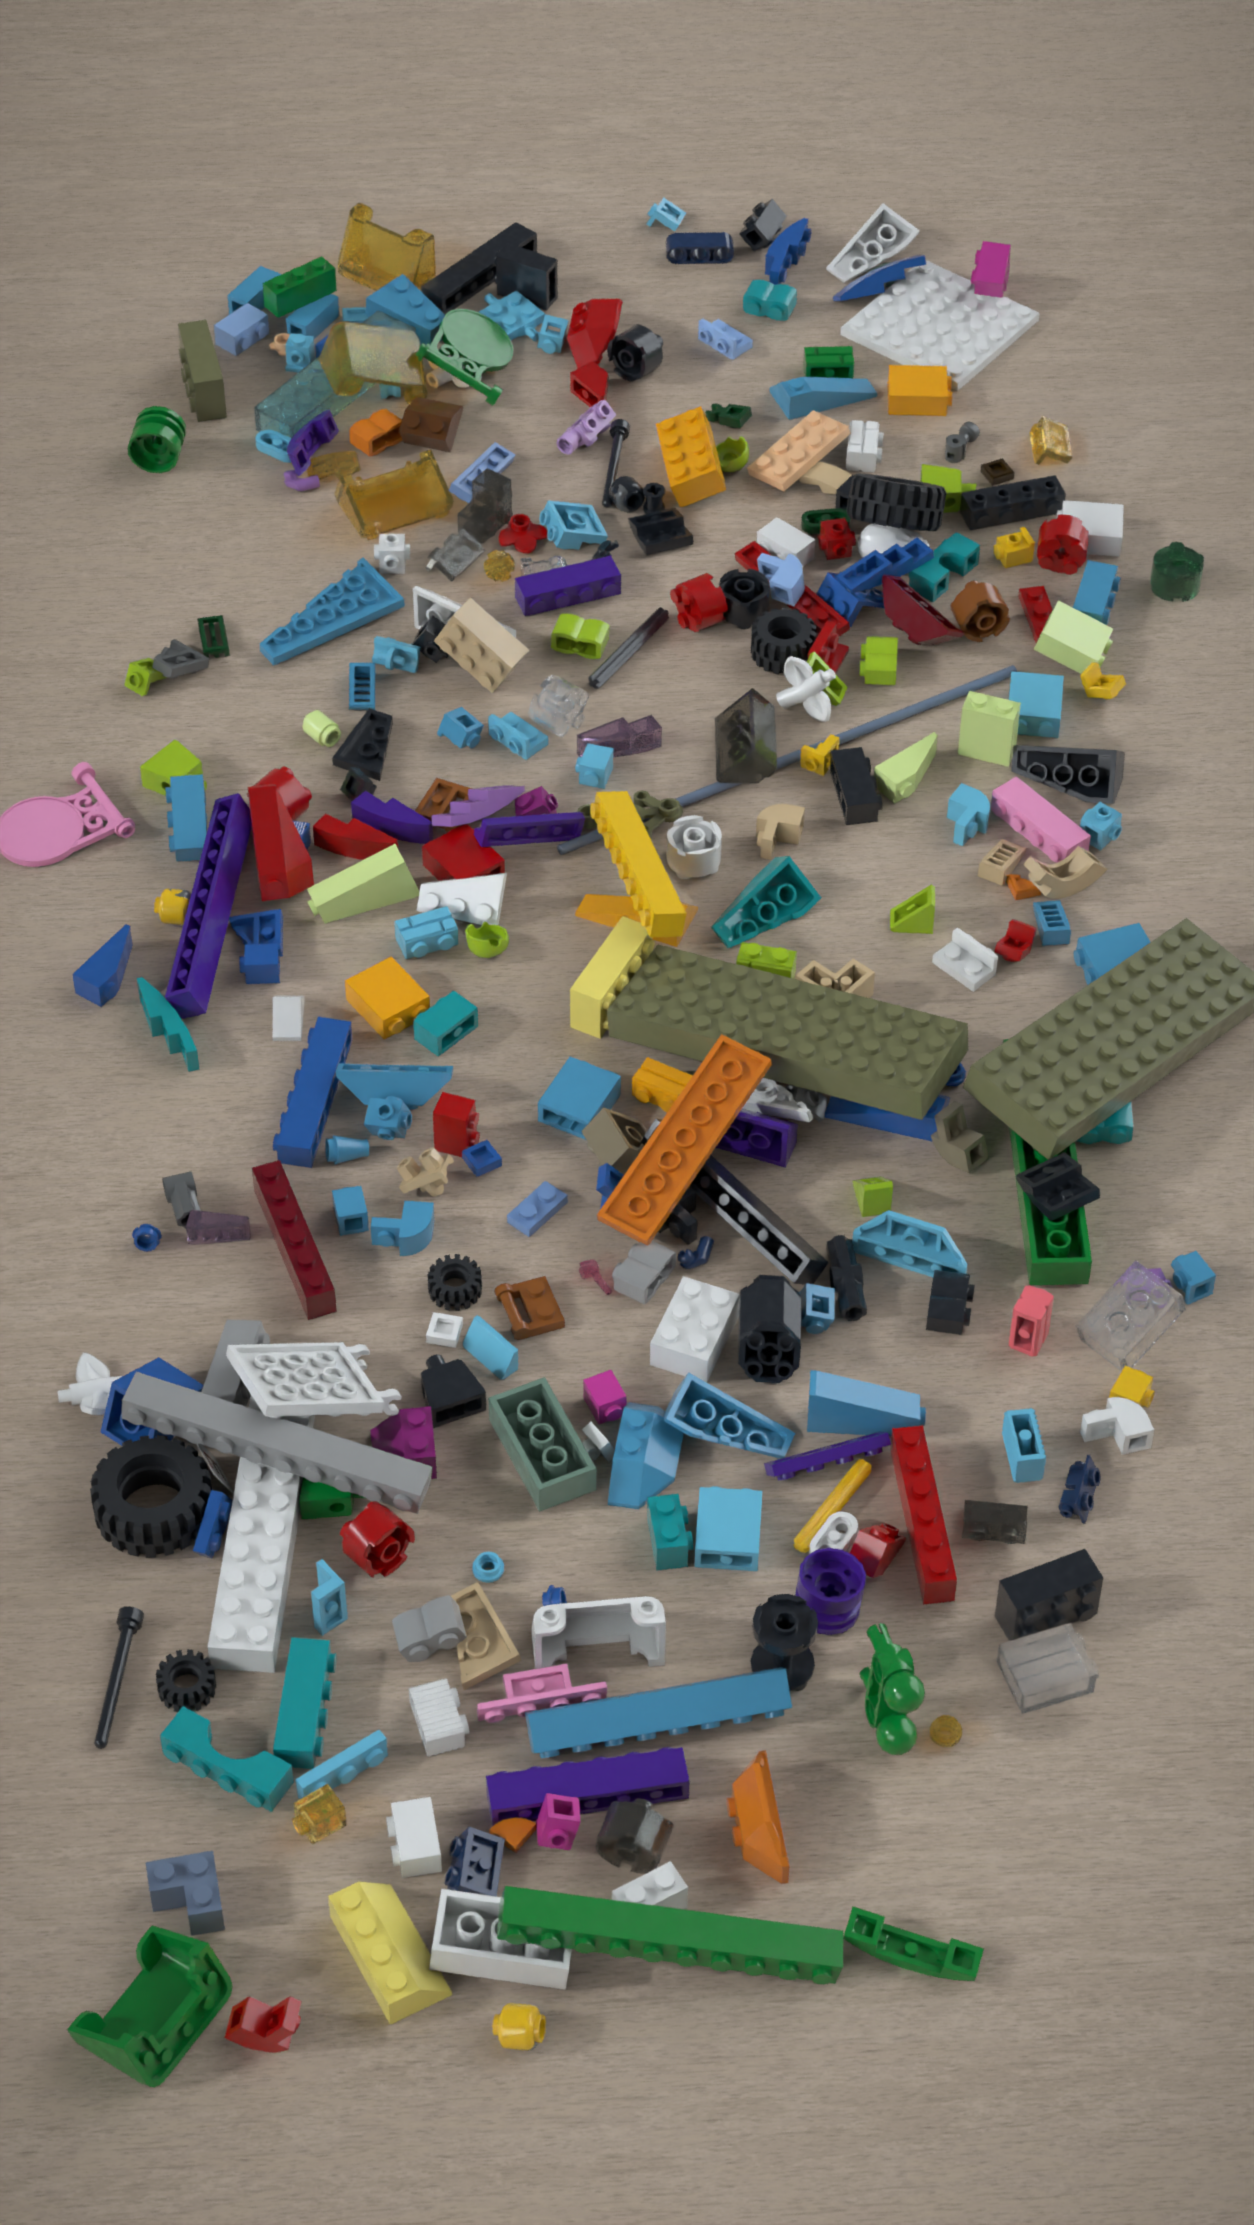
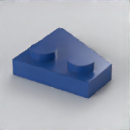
M281 909L229 917L232 929L244 945L278 944L279 957L283 956V914Z
M211 1490L193 1551L198 1555L211 1559L221 1546L222 1536L229 1523L233 1502L230 1497L222 1492Z

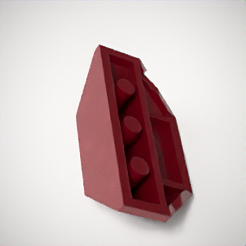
M883 575L882 588L885 615L893 621L892 625L895 628L909 635L908 639L917 645L922 643L935 645L962 638L964 632L959 630L901 577Z

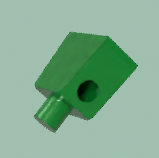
M303 1477L300 1494L301 1519L350 1516L353 1513L354 1498H367L351 1492L340 1491L333 1486L320 1482H311Z

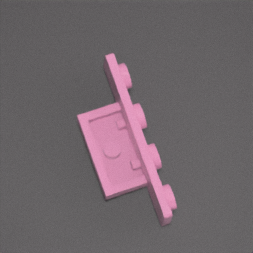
M567 1664L503 1675V1683L507 1699L477 1704L478 1721L486 1720L488 1723L502 1721L506 1716L518 1715L519 1717H526L525 1712L604 1699L607 1696L606 1682H598L572 1687Z

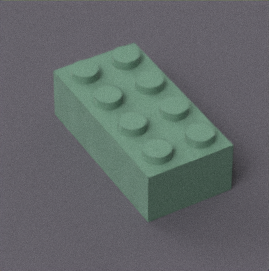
M545 1377L488 1398L489 1421L539 1512L596 1491V1467Z

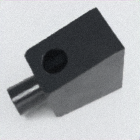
M440 1354L433 1355L427 1359L426 1366L428 1369L421 1372V1389L425 1406H431L433 1428L487 1410L486 1391L462 1360L456 1359L445 1363Z

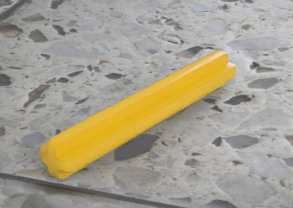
M863 1459L855 1462L794 1538L793 1546L796 1550L802 1553L810 1550L811 1540L829 1516L840 1512L869 1476L872 1467L869 1462Z

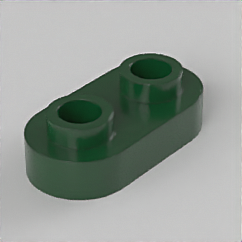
M842 508L810 510L802 515L801 528L808 534L816 535L820 534L821 521L846 518L850 528L851 518L848 517L846 510Z

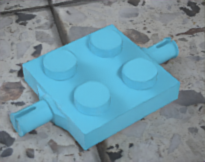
M517 290L502 299H497L491 293L486 294L484 301L490 306L482 309L479 313L495 321L507 333L510 340L524 335H528L534 342L539 340L540 332L536 331L535 328L543 323L545 317L543 311Z

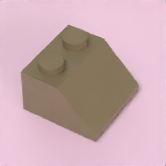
M603 1107L581 1132L588 1141L586 1143L587 1147L599 1159V1166L608 1163L625 1175L644 1147L640 1141L647 1133V1130L641 1121Z

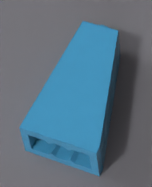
M817 1370L810 1371L807 1432L868 1435L881 1431L888 1432L889 1436L892 1437V1428L925 1426L926 1407H920L919 1394Z

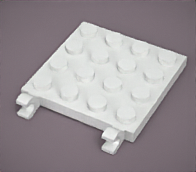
M343 1342L228 1345L226 1357L264 1416L270 1418H281L283 1416L307 1418L312 1415L337 1417L342 1414H358L367 1416L371 1413H383V1411L387 1415L399 1413L395 1404H389L392 1400H401L402 1396L398 1390L377 1391L363 1372V1370L367 1369V1364L364 1360L357 1359L361 1355L370 1354L369 1349L363 1344L346 1347Z

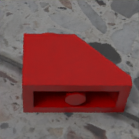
M592 361L570 372V392L589 407L597 404L600 400L605 399L607 401L609 380L607 371Z

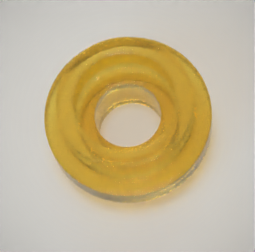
M941 1715L931 1723L929 1735L935 1744L941 1747H952L961 1740L962 1727L953 1716ZM942 1731H947V1732H949L950 1734L946 1735V1734H942L941 1732H942Z

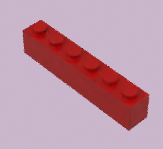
M921 1425L892 1428L890 1452L923 1605L954 1602L957 1577L924 1427Z

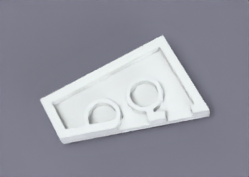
M507 873L422 883L417 911L424 913L447 906L452 917L456 920L480 925L483 922H487L489 925H499Z

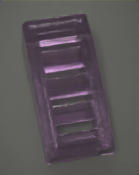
M199 1210L190 1211L186 1225L188 1244L200 1245L250 1240L251 1230L248 1216Z

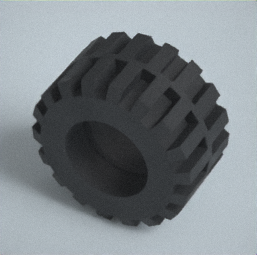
M776 608L771 609V612L766 611L762 613V616H758L752 624L751 654L753 661H756L758 667H764V671H772L778 675L779 673H784L785 662L790 656L807 662L808 652L816 640V625H814V621L808 618V615L805 613H799L795 609L788 610V608H782V610H778Z

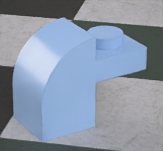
M761 553L757 559L759 572L770 580L772 599L795 606L805 589L801 562L790 553L785 560Z

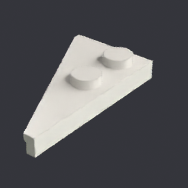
M766 1078L761 1080L743 1109L760 1112L768 1116L810 1122L813 1119V1115L806 1104L802 1101L797 1103L793 1099L792 1093L783 1086L777 1085L776 1081Z

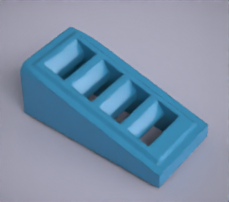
M349 663V710H368L369 708L375 710V663ZM355 678H370V680H355ZM354 685H370V687H354ZM354 692H370V695L354 694ZM354 700H370V702H354Z
M1061 901L1033 902V910L1042 946L1070 944L1071 929Z

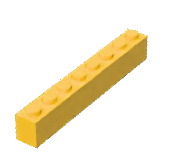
M628 791L596 792L595 802H592L590 807L591 818L595 819L598 833L602 834L604 838L605 848L609 849L611 853L612 863L616 864L619 877L623 879L626 885V892L633 900L634 910L638 911L640 915L641 925L646 928L650 938L682 937L686 911Z

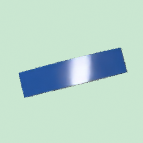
M925 255L901 259L874 269L835 294L833 301H844L884 293L885 282L906 279L904 269L926 265Z
M915 538L902 548L896 543L883 553L874 550L838 574L836 580L852 593L882 585L884 574L901 577L933 559L934 553L919 538Z

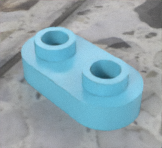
M263 430L256 435V448L260 452L285 463H291L287 453V446L292 438L274 430Z

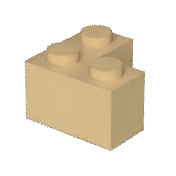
M855 959L849 961L837 973H833L813 960L795 975V979L867 998L873 996L875 972Z

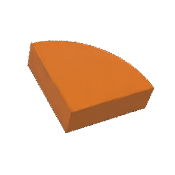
M1007 875L1006 882L1015 901L1041 895V891L1031 881L1021 878V875Z
M509 1818L496 1823L489 1829V1833L504 1838V1845L517 1853L536 1831V1823L524 1818Z

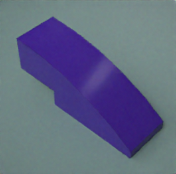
M365 791L351 802L352 819L355 818L397 840L427 844L433 840L432 822L395 798H391L385 803Z

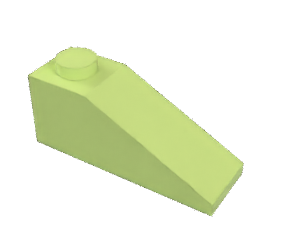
M934 732L875 766L874 776L876 778L877 790L894 804L914 793L936 755L938 735Z

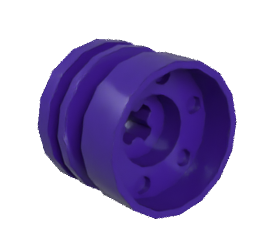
M834 1548L816 1550L807 1555L800 1564L795 1596H799L807 1601L806 1605L811 1610L813 1607L817 1613V1633L834 1635L843 1633L853 1627L859 1618L865 1587L866 1573L863 1565L854 1555Z

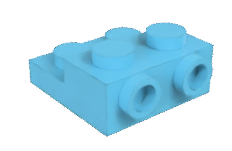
M548 500L544 510L540 513V524L547 527L548 540L554 541L557 548L579 550L582 542L602 544L608 538L592 505Z

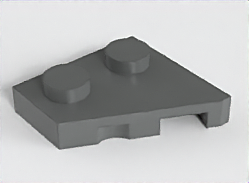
M173 639L170 643V648L165 647L154 658L153 668L163 673V676L167 678H177L188 673L193 674L199 670L207 669L209 666L208 657L176 639Z

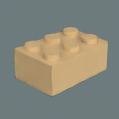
M469 598L453 614L434 640L444 652L448 653L491 693L505 681L529 651L528 648L472 598Z

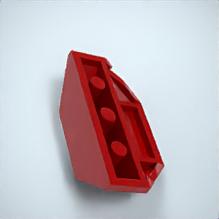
M591 299L585 303L581 302L573 308L567 340L577 369L592 361L596 364L601 362L602 354L606 351L609 342L617 332L623 303L621 299Z

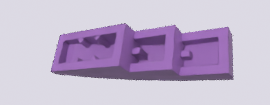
M501 785L468 789L469 800L450 802V813L432 815V826L453 827L472 823L490 816L525 791V786Z

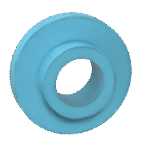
M483 1552L473 1562V1575L482 1582L490 1583L497 1581L504 1573V1563L497 1554Z

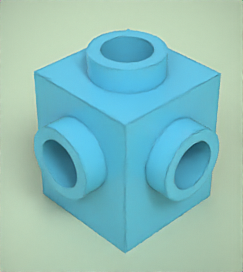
M1099 802L1094 808L1088 809L1081 818L1080 827L1091 835L1090 845L1101 851L1110 841L1116 840L1122 831V814L1102 802Z

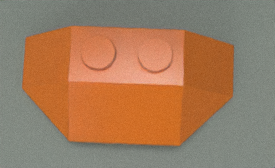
M764 1750L757 1753L733 1782L732 1797L726 1798L729 1818L735 1817L736 1826L732 1827L733 1842L735 1847H741L743 1860L779 1883L786 1884L789 1882L790 1865L767 1753Z

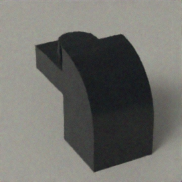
M691 1186L688 1187L658 1231L661 1233L669 1228L675 1237H680L687 1245L697 1240L698 1221L691 1215L696 1210V1191Z

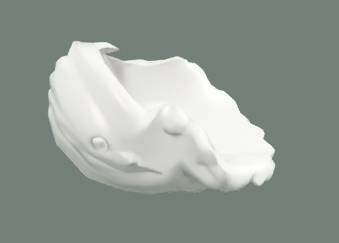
M878 524L867 525L857 540L858 552L863 558L874 550L883 553L896 543L902 548L915 538H919L928 547L929 544L927 540H923L922 536L915 531Z

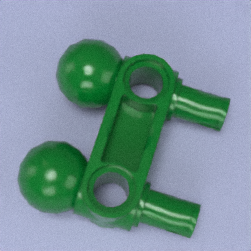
M879 1623L881 1632H879L877 1625L874 1624L867 1629V1636L870 1638L875 1653L872 1656L870 1668L869 1666L863 1668L859 1674L866 1688L865 1713L869 1725L872 1728H876L877 1743L881 1749L891 1755H903L913 1748L917 1740L916 1725L907 1717V1714L918 1710L925 1698L924 1684L918 1676L914 1675V1664L909 1650L902 1648L898 1644H893L887 1626L884 1623Z

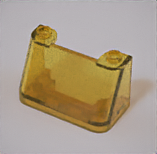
M360 202L357 203L349 212L337 263L339 274L375 291L404 274L421 291V286L436 277L434 235L421 229H414L405 236L397 234L370 222L373 218L372 208Z
M347 321L338 322L331 328L318 360L336 395H355L361 390L364 382L405 387L403 397L408 404L416 397L426 398L428 394L423 358L419 361V357L415 355L421 346V342L415 332Z
M431 449L419 453L421 458L419 461L413 464L411 461H407L404 468L362 480L361 476H359L354 481L351 474L339 478L334 493L335 498L361 538L373 540L378 538L379 534L433 517L437 519L443 518L450 513L449 510L452 508L454 500Z

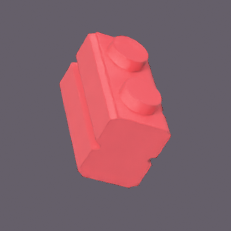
M1031 1285L1025 1286L1013 1308L1009 1338L1011 1349L1032 1357L1037 1356L1042 1343H1044L1049 1334L1054 1299L1052 1293Z

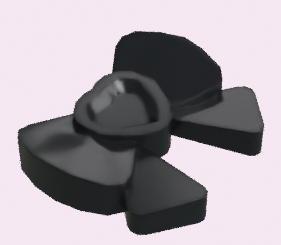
M606 540L600 544L592 560L612 556L610 552L619 547L617 540L613 543L611 540Z

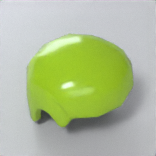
M729 436L724 442L716 445L722 471H740L748 463L750 452L744 437L740 436L739 440H735Z
M483 922L479 928L469 924L465 930L469 950L479 958L495 957L504 952L509 945L508 932L500 925H489L487 922Z

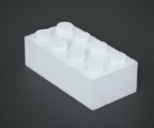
M441 1889L429 1970L566 1990L572 1949H546L536 1944L524 1943L515 1945L506 1940H498L497 1931L501 1897Z

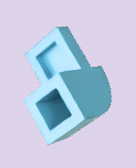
M963 783L958 786L949 798L947 819L956 822L953 843L964 846L969 838H973L977 831L984 834L987 832L990 812L988 798L981 791Z

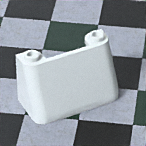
M645 1596L554 1604L539 1608L534 1614L531 1628L535 1669L551 1667L559 1659L560 1661L567 1660L566 1647L625 1641H629L631 1655L637 1654V1652L643 1654L648 1660L649 1667L664 1666L666 1621L662 1603L656 1598Z

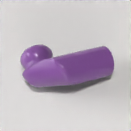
M288 470L284 473L285 485L302 492L320 487L317 475L302 479L297 477L295 470Z

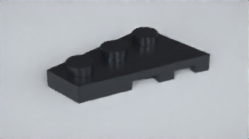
M369 708L332 757L333 766L348 771L350 767H358L367 777L380 781L393 726V716Z

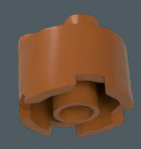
M976 580L968 582L965 585V589L950 604L951 611L962 632H964V636L971 641L983 642L982 638L992 634L996 637L1006 629L1010 622L1009 609L997 587L991 583H979Z

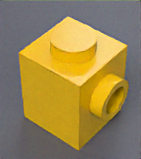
M1125 1365L1110 1391L1109 1398H1126L1136 1402L1142 1408H1149L1155 1395V1391L1151 1390L1153 1377L1141 1370H1135Z

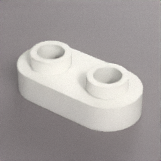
M836 1512L830 1515L811 1540L809 1554L825 1548L846 1551L857 1536L858 1522L856 1518L847 1512ZM843 1530L846 1533H839L838 1531Z

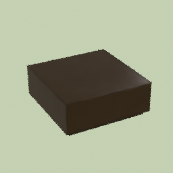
M1003 458L982 464L980 470L992 486L1014 479L1015 472Z

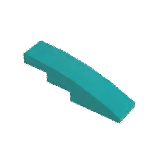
M143 977L137 978L139 999L152 1037L164 1034L170 1054L182 1052L188 1072L199 1070L196 1046L177 1011Z

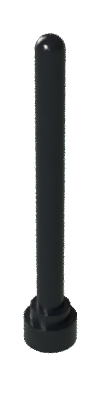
M623 419L614 420L610 427L613 443L602 505L605 508H609L612 505L611 498L609 497V488L616 480L622 443L628 438L630 432V424Z
M131 1606L120 1608L116 1621L120 1636L94 1741L98 1749H104L107 1746L133 1634H136L137 1630L141 1629L144 1619V1613L140 1609Z

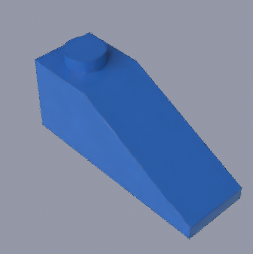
M125 924L72 974L76 994L100 1007L116 996L120 989L133 946L131 927Z

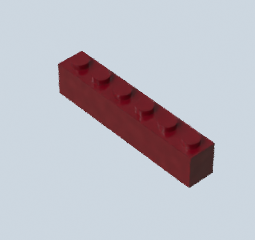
M277 1160L252 1167L254 1192L307 1319L311 1320L337 1312L335 1288L281 1161Z

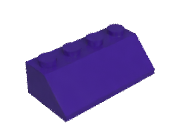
M742 1108L716 1148L786 1168L797 1143L798 1124Z

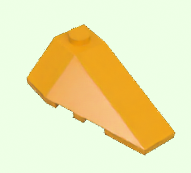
M586 894L575 912L577 917L613 928L622 916L641 923L638 911L634 910L631 896ZM681 902L686 911L682 937H652V940L677 947L696 915L698 907Z

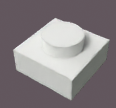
M433 1312L426 1334V1343L456 1348L463 1326V1317Z

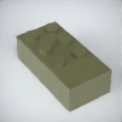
M207 320L179 323V357L183 366L181 368V377L183 383H185L187 398H189L191 413H196L198 422L227 418L223 376Z

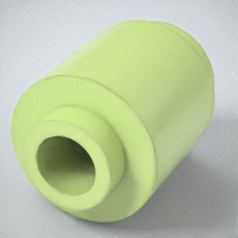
M316 710L305 716L302 726L303 731L321 746L332 747L339 741L341 737L339 726L324 713Z

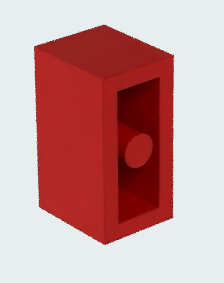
M442 1092L433 1111L434 1148L436 1151L462 1157V1150L479 1143L480 1132L477 1131L479 1113L476 1112V1100Z

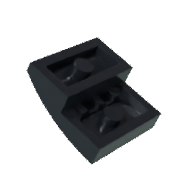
M676 508L628 518L631 530L646 555L694 544L693 535L684 526V517Z
M1065 1152L1016 1175V1180L1025 1194L1051 1221L1100 1198V1188L1082 1175V1165Z

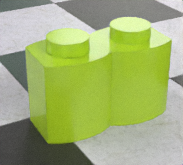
M560 614L551 634V648L565 654L576 653L584 658L600 659L609 640L610 625L597 619L585 620L574 614Z
M867 636L866 644H861V659H866L865 661L860 660V676H865L864 684L896 685L898 637Z

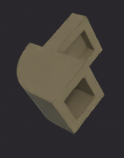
M953 1101L934 1116L937 1131L931 1135V1138L939 1154L949 1164L970 1173L989 1158L984 1135L967 1128L963 1104Z

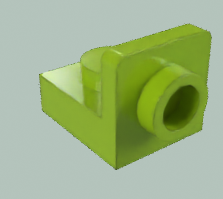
M146 658L130 662L124 685L137 694L145 696L148 693L150 683L167 677L153 668V659Z

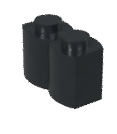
M934 1270L926 1330L962 1335L963 1326H969L972 1308H966V1303L973 1302L975 1289L974 1284H969L970 1274Z

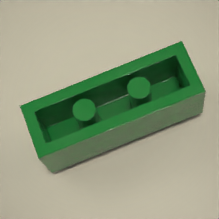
M321 256L264 282V306L279 318L336 292L335 267Z

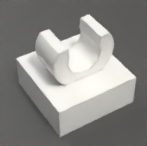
M592 1422L587 1424L582 1431L588 1439L583 1441L582 1444L592 1462L599 1457L600 1453L609 1462L613 1459L615 1449Z

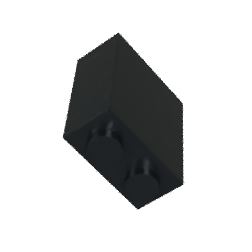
M508 243L501 251L497 252L494 259L497 295L506 297L517 290L536 307L547 311L558 298V260Z

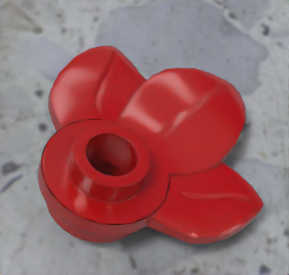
M515 514L510 518L508 527L500 531L499 544L502 547L514 545L517 551L529 554L536 549L537 540L548 538L547 529L540 524L532 523L525 514Z

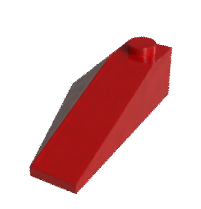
M268 784L247 787L261 900L270 901L290 898L314 885L311 857L276 785Z

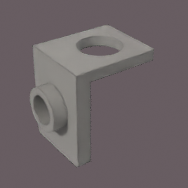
M793 1085L785 1087L786 1090L792 1093L793 1099L797 1103L802 1101L807 1105L813 1118L819 1122L824 1119L828 1101L824 1095Z

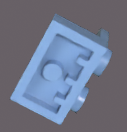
M704 318L699 320L698 339L728 358L734 360L752 348L753 340L720 319L712 323Z

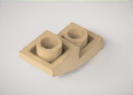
M819 461L800 477L799 481L804 484L819 485L822 493L836 495V490L851 474L836 466Z

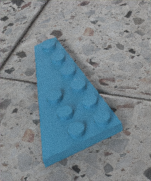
M362 557L357 562L358 566L352 571L348 569L342 574L343 578L340 581L331 583L306 604V609L300 614L295 613L291 617L290 623L285 627L277 628L259 643L260 652L274 666L405 607L404 598Z

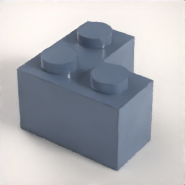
M213 1850L146 1862L153 1912L187 1906L191 1936L225 1930Z

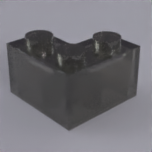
M486 468L472 480L473 500L457 514L458 533L479 544H483L490 537H493L501 527L508 524L513 516L511 479L489 468Z

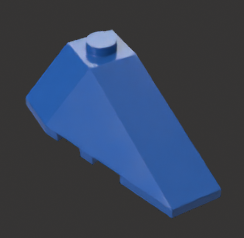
M938 1095L924 1118L920 1120L831 1096L824 1118L933 1142L931 1135L937 1131L934 1116L949 1105L950 1097Z

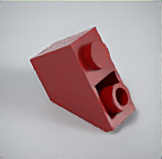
M881 1523V1525H872L871 1527L859 1530L850 1554L854 1555L863 1565L867 1576L875 1578L883 1575L905 1543L906 1537L898 1534L899 1529L895 1526Z

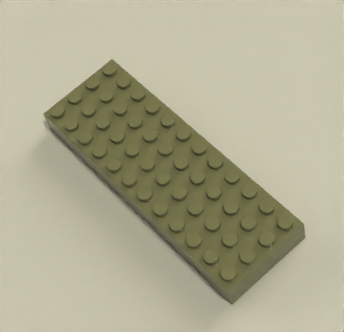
M1185 918L973 1063L963 1089L1049 1160L1254 1013V971Z
M659 944L607 1009L610 1037L703 1061L722 1034L771 1059L772 1065L763 1078L920 1120L924 1118L969 1050L968 1023Z

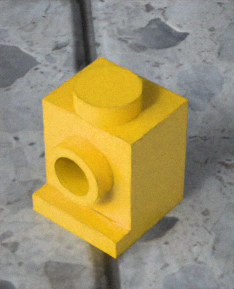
M1021 527L1020 532L996 538V544L993 547L994 555L1005 568L1033 562L1035 541L1027 529Z

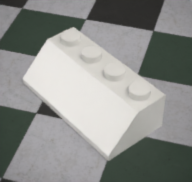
M418 586L413 588L414 624L417 629H420L432 615L444 624H447L453 614L462 606L433 591ZM500 623L516 638L515 629Z

